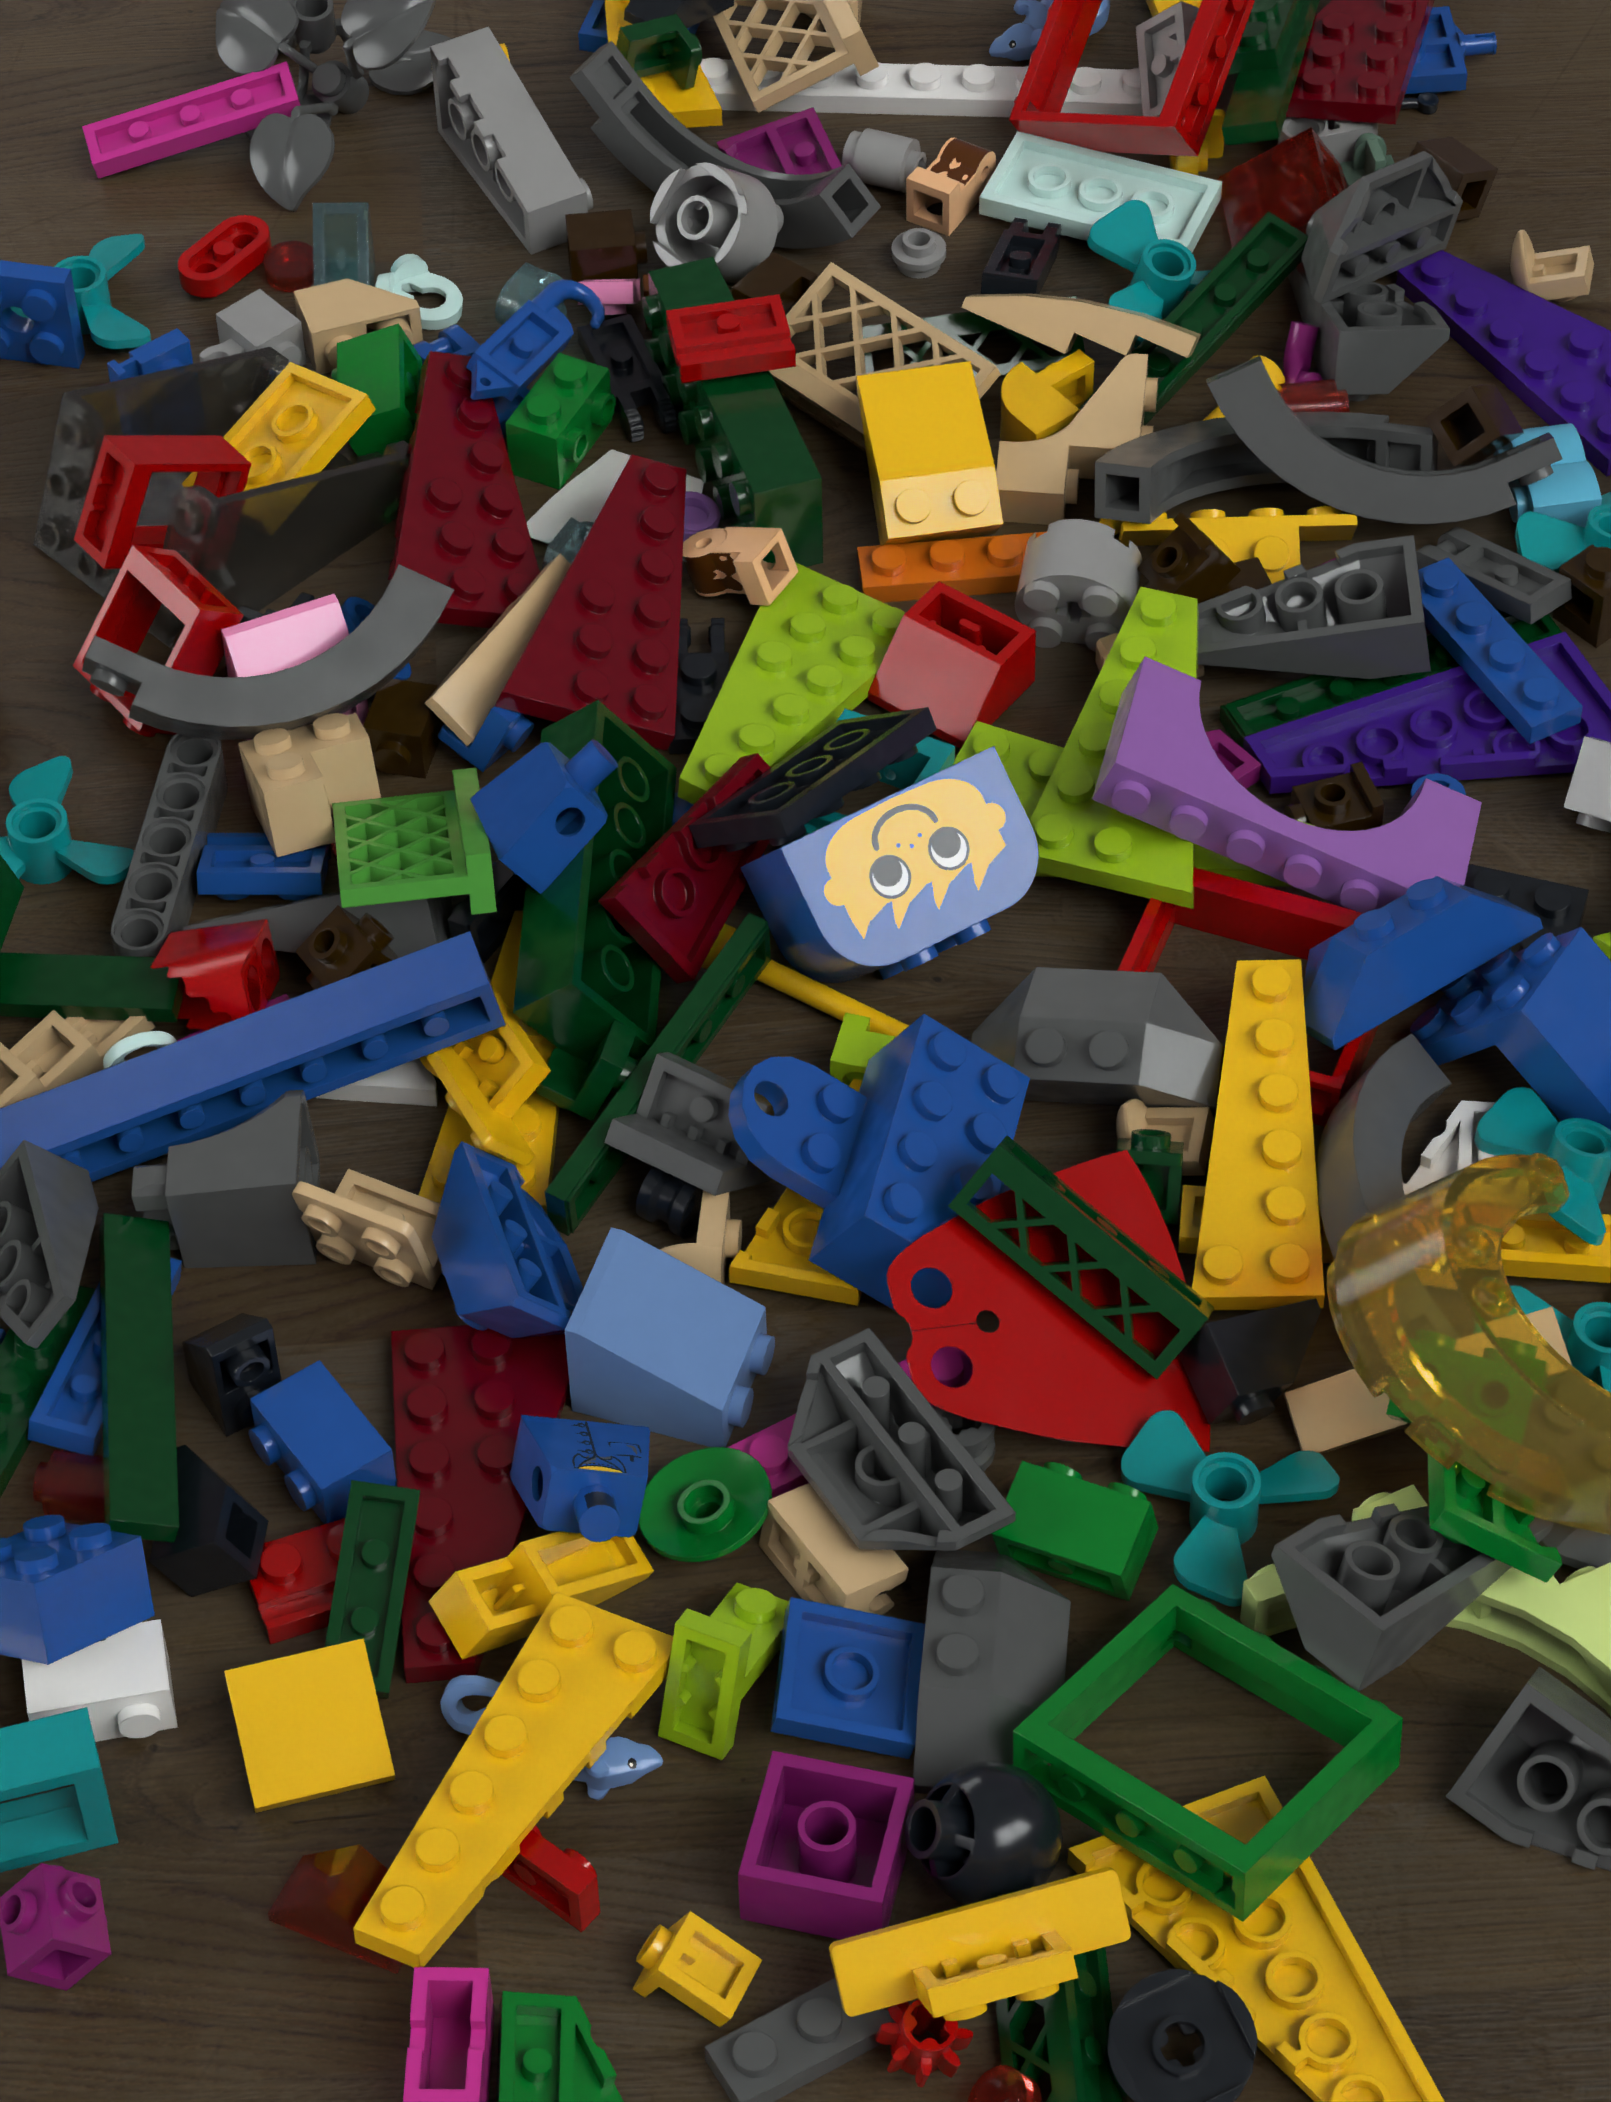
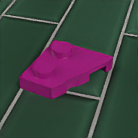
M814 107L716 142L718 150L746 164L777 173L794 175L816 174L842 166Z

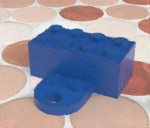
M923 1014L868 1060L859 1092L810 1063L794 1057H770L754 1065L739 1079L730 1094L728 1116L735 1140L749 1161L770 1178L824 1209L809 1261L895 1311L887 1285V1272L890 1264L914 1241L958 1216L948 1205L1007 1135L1012 1140L1014 1139L1030 1077L926 1014ZM754 1093L763 1095L770 1102L774 1110V1116L766 1114L760 1109L756 1103ZM992 1174L972 1197L970 1202L977 1206L997 1196L1002 1181ZM924 1268L919 1270L912 1278L911 1290L914 1297L922 1305L929 1308H939L950 1300L952 1285L943 1272L935 1268Z

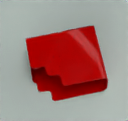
M267 919L170 932L150 966L152 969L168 967V978L182 977L185 991L178 1019H189L186 1027L189 1029H202V1032L265 1009L280 978L279 966Z

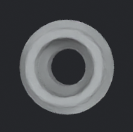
M913 228L899 234L893 240L891 246L892 259L897 264L899 271L905 276L917 279L927 278L937 273L946 258V243L939 234L925 228Z

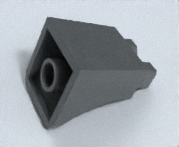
M286 1091L267 1108L231 1129L190 1143L169 1146L167 1164L134 1166L132 1200L135 1210L144 1211L143 1218L169 1221L170 1250H180L185 1268L316 1264L317 1243L309 1226L302 1221L303 1212L298 1208L292 1196V1192L299 1181L320 1188L319 1151L304 1091Z

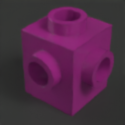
M40 1863L0 1897V1927L8 1976L67 1991L111 1955L107 1918L99 1878L69 1871L62 1866Z

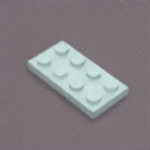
M1017 131L979 197V214L1010 223L1015 218L1027 219L1029 227L1045 230L1048 223L1061 224V235L1087 241L1090 230L1096 221L1127 201L1140 200L1145 202L1150 208L1158 239H1169L1181 243L1192 253L1221 200L1222 181Z

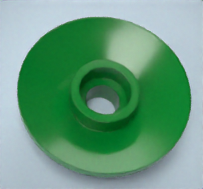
M726 1447L695 1450L665 1465L649 1481L645 1489L639 1527L651 1548L664 1557L682 1562H702L716 1559L744 1545L761 1528L769 1513L767 1504L768 1500L772 1499L771 1483L762 1465L745 1452Z

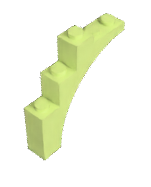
M1414 1484L1391 1494L1381 1492L1369 1497L1359 1507L1353 1509L1351 1521L1370 1518L1374 1508L1394 1503L1399 1511H1405L1428 1505ZM1611 1562L1598 1568L1594 1566L1583 1567L1573 1572L1560 1584L1554 1575L1546 1583L1511 1567L1446 1625L1447 1627L1470 1631L1520 1650L1565 1676L1611 1716ZM1275 1564L1261 1568L1250 1579L1243 1582L1240 1621L1251 1630L1261 1632L1267 1636L1297 1627Z

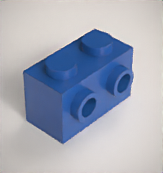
M320 1360L250 1398L255 1427L249 1430V1437L255 1451L266 1465L269 1466L276 1462L285 1474V1484L298 1507L303 1511L312 1508L324 1524L346 1518L351 1480L397 1487L392 1449Z

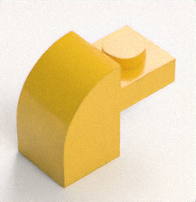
M1079 349L1060 361L1049 364L1038 373L1032 371L1023 362L1014 366L1005 376L1001 386V441L1025 442L1039 440L1052 436L1067 427L1080 412L1079 407L1093 394L1094 360Z

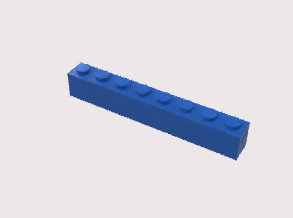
M471 932L463 933L1 1108L0 1169L22 1141L26 1140L87 1169L91 1182L167 1154L169 1146L190 1143L231 1129L267 1108L286 1091L303 1090L307 1101L505 1026V1021Z

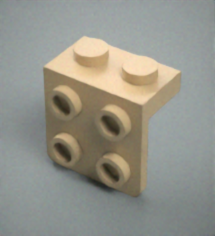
M351 1169L347 1170L335 1193L306 1182L299 1181L292 1196L298 1208L303 1212L301 1219L309 1226L317 1243L316 1248L323 1255L345 1265L351 1264L354 1259L372 1266L373 1270L381 1278L397 1286L408 1287L410 1282L433 1290L442 1273L441 1264L431 1238L440 1203Z

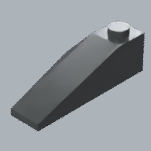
M1394 1503L1375 1507L1370 1518L1345 1522L1340 1514L1319 1518L1275 1544L1271 1554L1305 1650L1358 1692L1402 1665L1511 1568V1566L1465 1544L1453 1543L1441 1533L1431 1529L1429 1506L1399 1511ZM1536 1510L1538 1515L1529 1524V1527L1539 1543L1550 1533L1554 1523Z

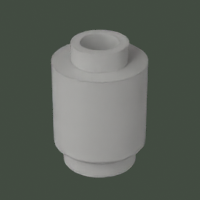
M867 128L863 132L852 131L847 138L842 156V166L849 163L863 183L906 193V178L917 166L926 169L927 161L926 154L921 152L920 143L917 139Z

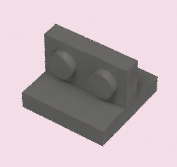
M670 1052L656 1054L636 1114L612 1119L604 1142L714 1196L768 1182L772 1179L749 1161L735 1140L728 1113L730 1094L736 1083ZM754 1093L756 1103L760 1109L766 1114L774 1116V1110L770 1102L764 1096Z

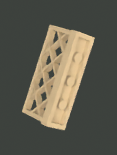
M734 0V6L713 16L758 113L852 64L855 65L860 76L879 67L848 0ZM738 5L753 7L745 22L730 20ZM768 9L784 11L776 26L761 24ZM800 13L816 15L808 30L792 28ZM752 38L768 39L760 54L744 53ZM783 42L800 43L792 58L776 57ZM815 46L835 49V52L816 62L807 61ZM768 70L784 72L779 81L759 90L758 87Z
M830 262L786 315L791 338L795 333L814 329L815 349L796 353V367L769 371L783 399L865 452L866 447L858 392L857 396L850 392L857 390L856 376L971 361L972 370L977 372L974 378L980 400L1001 375L996 365ZM836 284L850 292L851 307L822 312V301ZM860 299H862V300L865 301L866 303H865V304H861V303H860ZM883 314L891 318L892 333L863 339L862 319ZM852 321L853 341L825 347L824 327ZM901 325H903V326L906 327L907 329H906V330H902V329H901ZM924 340L932 344L933 359L904 365L903 345ZM893 347V368L866 373L864 353ZM943 351L949 354V356L943 357ZM849 356L855 357V376L836 380L827 377L826 361ZM816 364V369L811 367L810 365Z

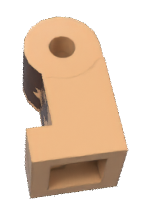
M955 137L947 140L937 158L927 169L917 166L906 178V221L950 236L979 202L982 191L995 171L996 154L991 150ZM935 203H943L942 216L930 213L927 208Z
M713 528L700 531L683 542V562L694 589L700 596L714 597L725 593L746 594L750 605L770 606L799 572L782 528ZM770 550L775 556L776 563H769L763 560Z

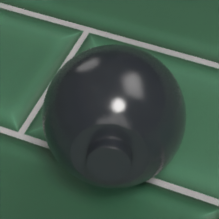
M997 1761L970 1763L945 1775L935 1784L925 1799L917 1801L911 1807L905 1823V1840L911 1854L921 1859L927 1874L938 1888L951 1898L966 1905L1044 1884L1054 1871L1063 1841L1060 1815L1047 1789L1025 1770Z

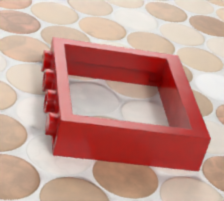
M1054 0L1048 9L1047 20L1036 49L1031 54L1029 67L1019 94L1014 100L1015 104L1009 121L1019 132L1101 152L1198 157L1255 0H1202L1159 117L1060 113L1102 0Z
M1194 867V909L1150 898L1117 971L1154 972L1175 924L1308 960L1309 949L1354 924L1355 919L1363 914V912ZM1379 1025L1344 1045L1332 1076L1309 1070L1313 1124L1325 1127L1333 1108L1343 1094L1357 1081Z

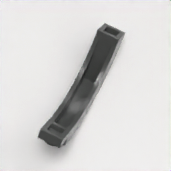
M612 41L599 47L569 77L600 117L590 127L606 148L653 192L657 193L661 184L671 173L680 168L686 170L697 165L696 163L703 162L750 175L762 182L771 193L775 204L779 205L784 215V223L781 230L777 233L774 247L789 249L818 248L853 238L881 208L880 204L849 163L833 170L816 174L794 175L777 173L741 162L706 143L678 121L657 100Z
M1260 356L1206 379L1207 385L1221 412L1238 437L1260 461L1283 480L1306 495L1336 509L1364 518L1392 523L1437 524L1486 516L1517 505L1508 485L1509 482L1518 479L1521 486L1535 483L1553 474L1551 464L1562 460L1554 437L1548 432L1493 457L1456 468L1422 471L1381 466L1359 459L1338 449L1304 424L1275 388Z
M1294 412L1304 424L1321 438L1359 459L1403 470H1437L1438 440L1430 427L1389 423V415L1349 412ZM1225 417L1192 422L1140 436L1121 444L1096 460L1095 518L1151 524L1167 510L1197 497L1239 487L1283 483L1286 481L1257 458L1238 437Z
M398 564L383 596L371 613L353 632L319 656L297 666L270 674L225 678L192 674L151 661L96 635L85 656L82 671L92 675L90 682L105 692L116 696H124L125 691L136 695L128 717L130 719L160 730L190 737L220 740L254 739L255 735L264 730L275 728L290 730L313 724L314 720L326 714H343L371 697L391 681L417 654L436 626L454 589Z
M1413 1034L1392 1045L1343 1094L1331 1111L1324 1127L1317 1156L1319 1209L1333 1258L1354 1302L1386 1350L1400 1342L1404 1344L1406 1333L1423 1337L1425 1326L1442 1328L1460 1334L1479 1329L1444 1283L1426 1254L1408 1211L1403 1190L1401 1159L1408 1125L1415 1121L1452 1084Z

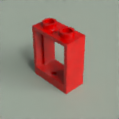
M104 435L74 540L103 569H121L132 545L176 550L193 567L220 566L227 542L231 537L232 525L241 496L247 485L251 463L221 435ZM152 472H197L182 525L136 526Z
M132 545L73 667L91 684L90 690L93 694L111 703L124 716L123 723L132 731L146 737H154L156 733L176 735L177 733L160 730L128 718L136 695L125 691L124 696H116L99 689L90 682L92 675L83 672L82 668L94 636L96 635L137 654L163 603L185 625L165 666L192 674L213 676L224 655L221 629L240 624L244 615L176 550Z

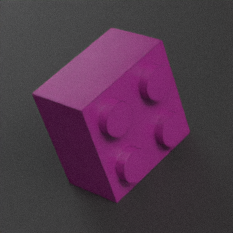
M772 1751L738 1872L740 1919L836 1939H845L888 1927L908 1851L905 1840V1823L908 1813L914 1805V1778Z

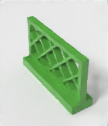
M476 767L452 770L454 790L332 803L342 908L468 894L471 915L497 912L489 839L470 800L480 790Z

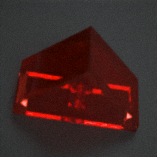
M361 1844L303 1855L269 1910V1921L398 1974L403 1963L356 1944L353 1927L388 1869Z

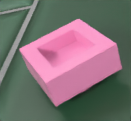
M640 279L579 281V283L590 288L600 298L605 309V315L626 314V304H634L641 301Z

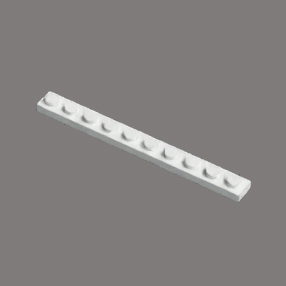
M714 57L702 59L700 66L722 110L757 111L733 60ZM878 62L879 67L860 76L855 65L852 64L763 111L801 112L814 107L816 113L1010 117L1015 104L1014 100L1019 94L1029 66H987L983 64L934 65L932 63L889 64ZM1077 68L1060 113L1143 116L1139 68ZM768 70L758 87L759 90L779 81L784 72Z

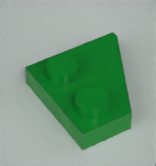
M1441 1418L1427 1436L1430 1528L1441 1533L1453 1543L1465 1544L1547 1583L1561 1567L1562 1557L1556 1547L1541 1546L1534 1537L1529 1524L1538 1513L1528 1494L1517 1483L1515 1470L1502 1446Z
M502 1991L499 2004L496 2102H624L615 2086L617 2074L605 2051L593 2041L590 2032L592 2025L577 1996Z

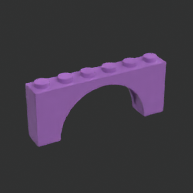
M1146 656L1144 657L1122 692L1092 800L1288 883L1295 888L1302 889L1341 907L1363 913L1382 908L1406 894L1407 889L1413 884L1425 879H1432L1435 876L1462 885L1465 884L1482 802L1426 778L1401 812L1400 817L1380 827L1358 831H1337L1308 825L1274 810L1252 795L1231 775L1218 758L1209 742L1201 719L1199 706L1201 680Z

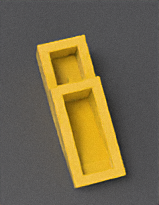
M558 1531L520 1542L505 1558L455 1571L428 1602L463 1660L530 1636L556 1591L596 1606L646 1580L654 1572V1569L634 1536L629 1538L614 1536L607 1541L593 1542L586 1539L581 1533Z

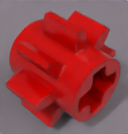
M919 1999L911 2004L905 2002L890 2006L888 2012L896 2023L888 2022L882 2024L876 2035V2042L882 2045H891L892 2059L887 2071L893 2073L901 2068L903 2071L915 2075L918 2087H924L930 2073L938 2068L944 2075L952 2078L961 2065L958 2055L953 2050L967 2049L973 2038V2031L966 2028H958V2021H947L943 2016L933 2018ZM928 2030L934 2034L936 2040L929 2037L920 2043L913 2037L912 2033L920 2036Z

